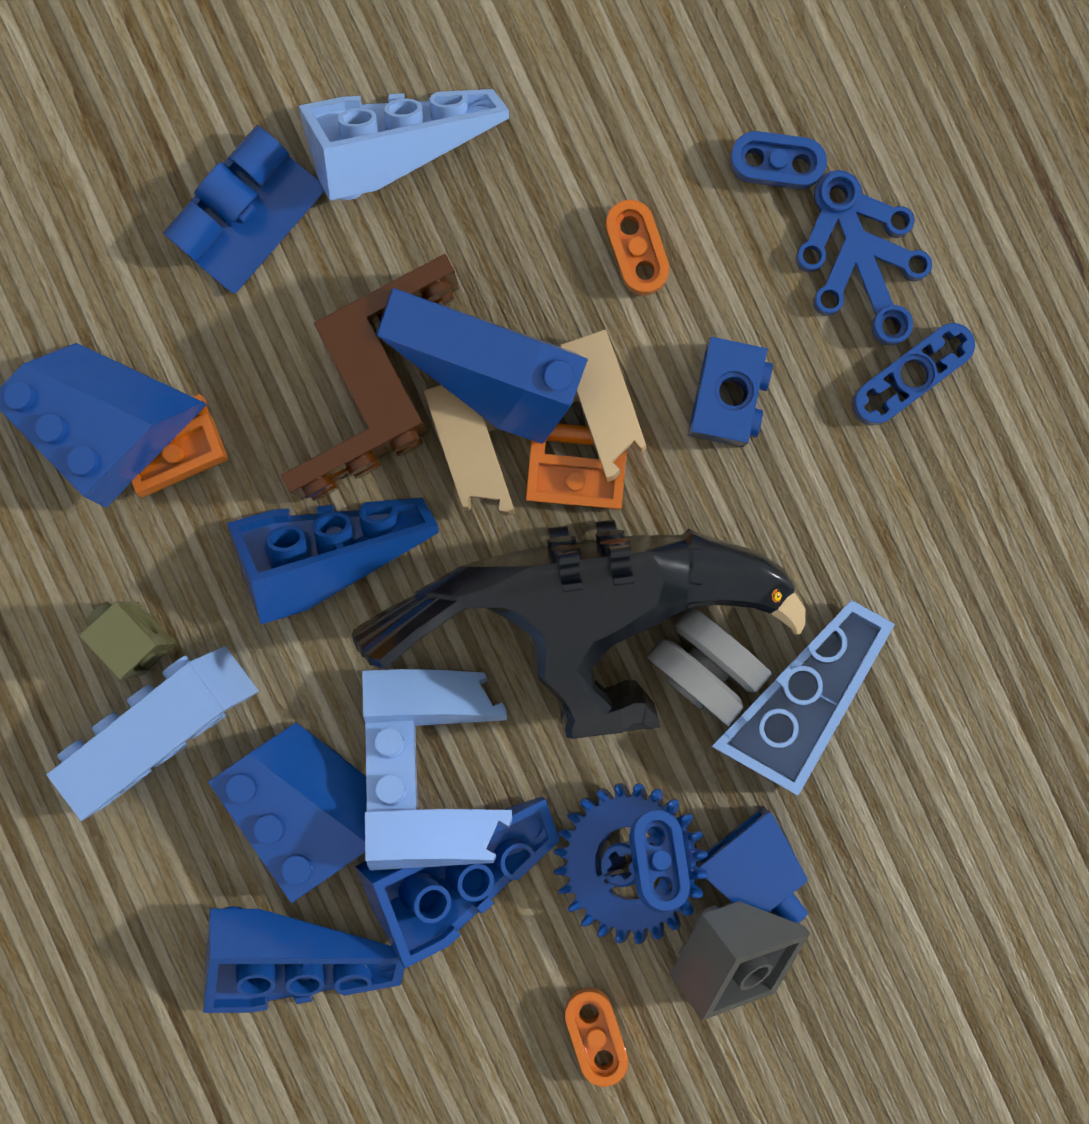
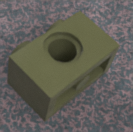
M108 601L104 602L86 618L85 621L89 627L79 635L119 680L143 676L177 644L139 602L119 601L114 602L112 605Z

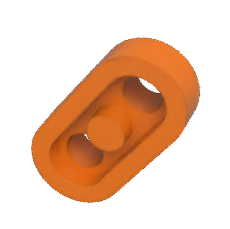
M637 200L618 202L607 215L605 229L622 281L631 292L637 295L646 296L654 294L666 283L669 275V262L653 215L645 204ZM626 220L634 221L638 226V231L632 235H627L622 232L620 228L621 223ZM643 264L650 266L653 270V276L647 280L640 279L635 271L638 266Z
M579 989L569 997L566 1003L565 1021L584 1077L596 1086L608 1087L615 1085L627 1072L628 1055L609 998L598 989ZM584 1005H594L598 1009L597 1015L592 1019L583 1018L579 1012ZM602 1050L609 1051L613 1056L612 1060L605 1065L597 1063L594 1059L595 1055Z

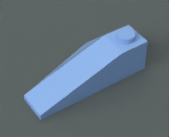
M493 89L436 92L431 95L430 101L405 99V93L389 94V103L361 104V96H344L300 105L299 113L317 178L331 201L336 199L352 200L358 198L363 193L379 190L509 119V109Z

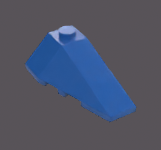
M423 498L365 502L359 510L335 512L334 505L318 506L316 514L292 516L289 508L276 509L227 523L246 588L260 624L309 610L439 533L438 525Z

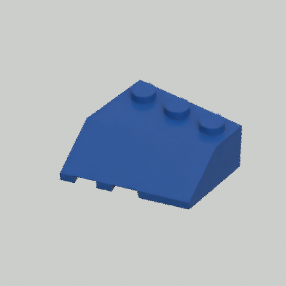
M78 343L22 364L0 387V411L84 497L105 508L123 492L131 481L207 405L192 396Z
M297 722L208 782L291 903L365 853L366 775Z

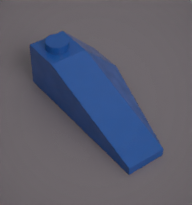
M393 287L376 332L378 337L496 428L541 444L545 442L571 407L588 358L571 350Z
M541 796L503 809L512 810V823L509 829L498 824L487 846V850L496 854L494 863L370 870L365 861L355 866L371 909L404 968L450 946L461 935L458 931L478 912L483 914L494 904L491 899L510 881L519 880L560 841L545 798Z
M230 906L224 909H210L206 942L203 1013H252L268 1010V1001L294 997L296 1004L312 1002V995L321 991L334 989L337 993L345 996L400 986L405 968L402 966L393 947L387 944L262 909H243L237 906Z

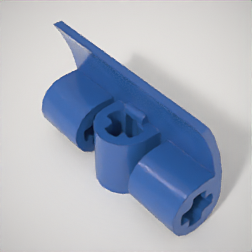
M256 125L226 161L218 163L195 190L193 199L173 220L163 234L228 291L235 294L323 194L324 189L315 177L289 156L287 150L274 137Z

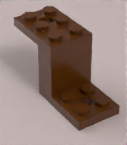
M446 254L431 260L314 322L321 339L369 428L281 474L290 493L303 499L311 497L313 501L319 500L338 489L336 481L347 475H354L355 479L361 478L381 466L378 459L396 452L399 457L423 444L420 437L429 432L376 332L392 287L441 305H446L454 299L452 292L458 290L459 286L455 270Z

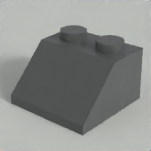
M741 901L720 908L714 905L705 909L697 916L695 920L696 926L688 941L680 948V956L670 976L700 1019L705 1020L774 994L809 937L810 932L801 924Z

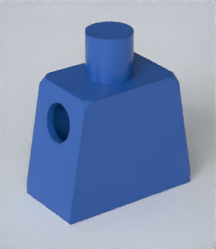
M764 806L707 850L708 856L696 862L697 867L707 871L708 877L706 879L732 903L741 901L761 910L771 911L777 916L796 923H800L808 914L806 908L794 894L796 890L807 882V876L775 817Z

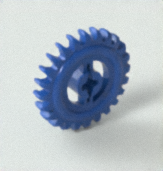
M618 783L614 786L615 798L607 789L600 788L596 791L599 804L590 798L581 799L580 804L584 807L586 815L579 812L567 814L568 819L574 823L576 829H561L558 831V835L565 838L570 844L569 847H561L553 851L555 855L567 859V864L556 868L553 873L555 875L568 876L570 879L567 884L558 890L559 894L575 893L577 896L567 910L569 912L582 908L587 910L584 919L581 921V926L586 927L600 920L597 936L600 938L607 936L615 927V942L618 944L625 942L632 930L634 942L639 945L645 942L648 929L655 940L662 939L664 936V922L671 930L679 929L680 919L677 911L685 916H691L694 913V909L687 899L682 906L675 910L655 912L648 909L639 898H627L614 892L613 889L616 886L629 887L636 885L633 862L628 866L630 872L616 874L623 869L622 866L627 861L625 856L631 855L630 841L616 843L608 847L603 853L600 871V853L604 842L613 832L623 827H631L639 816L649 811L661 810L668 812L676 818L681 826L690 881L688 897L695 899L703 897V891L694 884V880L708 877L707 871L697 867L696 862L706 858L708 853L705 850L694 849L693 844L702 838V832L687 831L686 828L691 823L693 816L690 813L680 817L676 816L679 808V801L677 799H672L666 805H662L663 792L661 789L653 790L647 799L646 789L643 784H635L630 796L627 787L623 783ZM648 829L647 833L650 835L647 838L648 843L658 846L660 842L659 833L654 829ZM660 879L659 884L654 888V891L659 896H665L668 890L667 884L663 879Z

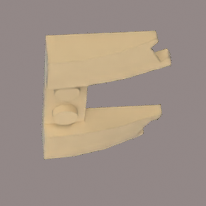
M605 329L561 344V347L588 358L572 403L579 402L606 480L610 482L621 474L620 469L613 462L632 443L643 453L646 450V443ZM442 385L424 390L464 511H470L472 497L499 500L500 515L515 514L516 512L488 433L498 428Z

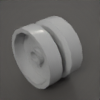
M696 608L685 609L674 622L676 633L693 649L687 653L672 640L660 639L646 658L668 677L666 681L700 710L704 707L722 723L729 726L744 707L740 697L724 684L729 678L747 692L757 693L772 673L745 647Z

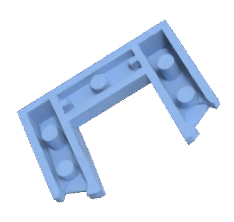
M427 669L362 671L367 791L365 861L369 869L387 870L494 863L496 854L487 850V846L497 824L509 829L512 823V810H418L415 726L507 720V710L503 703L493 706L481 686L488 682L486 674L484 672Z

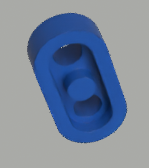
M751 131L740 136L735 142L730 154V165L734 174L739 179L748 183L807 189L815 185L823 175L827 165V157L823 147L813 139ZM749 153H756L760 156L762 164L756 167L747 164L745 156ZM795 159L804 160L808 165V171L804 173L795 171L792 161Z
M661 810L649 811L639 816L633 822L629 832L636 889L639 899L648 909L655 912H668L682 906L690 892L681 826L674 816ZM648 829H654L659 833L660 842L658 846H652L648 843L646 839ZM657 878L663 879L667 884L668 890L665 896H659L654 891L653 885Z

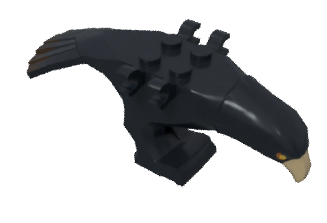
M615 520L595 522L597 533L595 534L596 540L577 542L575 536H569L567 526L548 528L550 539L547 540V546L524 549L459 566L417 590L415 595L385 609L353 630L352 638L357 652H360L361 656L365 657L369 665L386 669L421 638L468 608H487L510 620L530 635L533 641L534 668L538 680L558 699L562 730L566 738L576 739L660 727L654 702L636 680H624L616 685L604 687L594 679L593 667L611 646L656 626L685 609L690 610L713 605L747 607L764 611L778 618L796 635L801 634L805 626L806 609L794 591L795 585L785 569L756 550L705 536L691 529H687L682 535L625 536L624 530L616 529Z

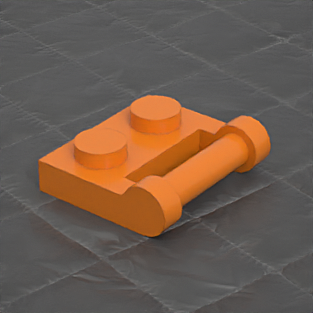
M558 423L543 444L531 440L526 502L612 510L622 509L627 449L613 462L620 469L621 474L615 480L607 482L599 459L545 454L546 441L594 445L587 426Z

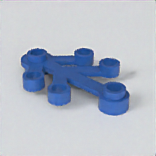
M843 170L828 172L821 177L815 187L814 201L820 213L808 241L796 253V263L805 272H815L820 269L826 260V250L824 247L838 221L845 240L825 286L820 288L814 296V308L819 314L824 316L834 315L841 309L844 303L843 291L856 265L876 315L871 326L874 337L884 345H897L911 334L913 318L906 308L893 304L875 258L900 268L902 275L910 281H920L925 278L932 269V259L922 250L910 251L864 231L857 215L859 214L883 223V228L889 236L901 238L914 226L915 218L910 209L904 206L892 207L862 194L858 179L849 172ZM834 188L842 190L845 194V201L842 203L833 202L829 196V191ZM893 215L903 216L906 220V228L899 230L893 227L891 217ZM807 249L815 250L819 255V262L816 264L805 262L803 251ZM910 259H920L924 264V271L919 274L912 272L909 268ZM823 293H831L836 297L837 304L834 308H826L822 305L821 295ZM885 319H892L897 323L898 331L895 335H889L884 332L882 324Z

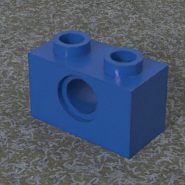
M710 337L705 348L687 436L738 447H744L748 444L749 437H758L763 410L756 408L759 390L767 391L773 363L765 362L768 348ZM725 382L738 384L744 393L742 404L736 406L726 404L720 397L719 389L721 384Z

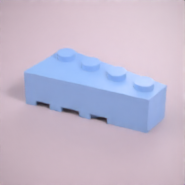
M851 600L712 747L799 796L895 624Z
M226 646L192 661L187 656L178 659L162 672L166 680L154 689L151 684H148L137 691L127 700L131 707L120 717L116 711L106 716L91 728L96 736L86 744L79 739L57 755L61 763L46 775L80 821L102 810L152 772L151 768L153 766L161 765L188 745L186 740L189 738L190 740L194 739L226 717L225 711L243 701L246 702L259 692Z

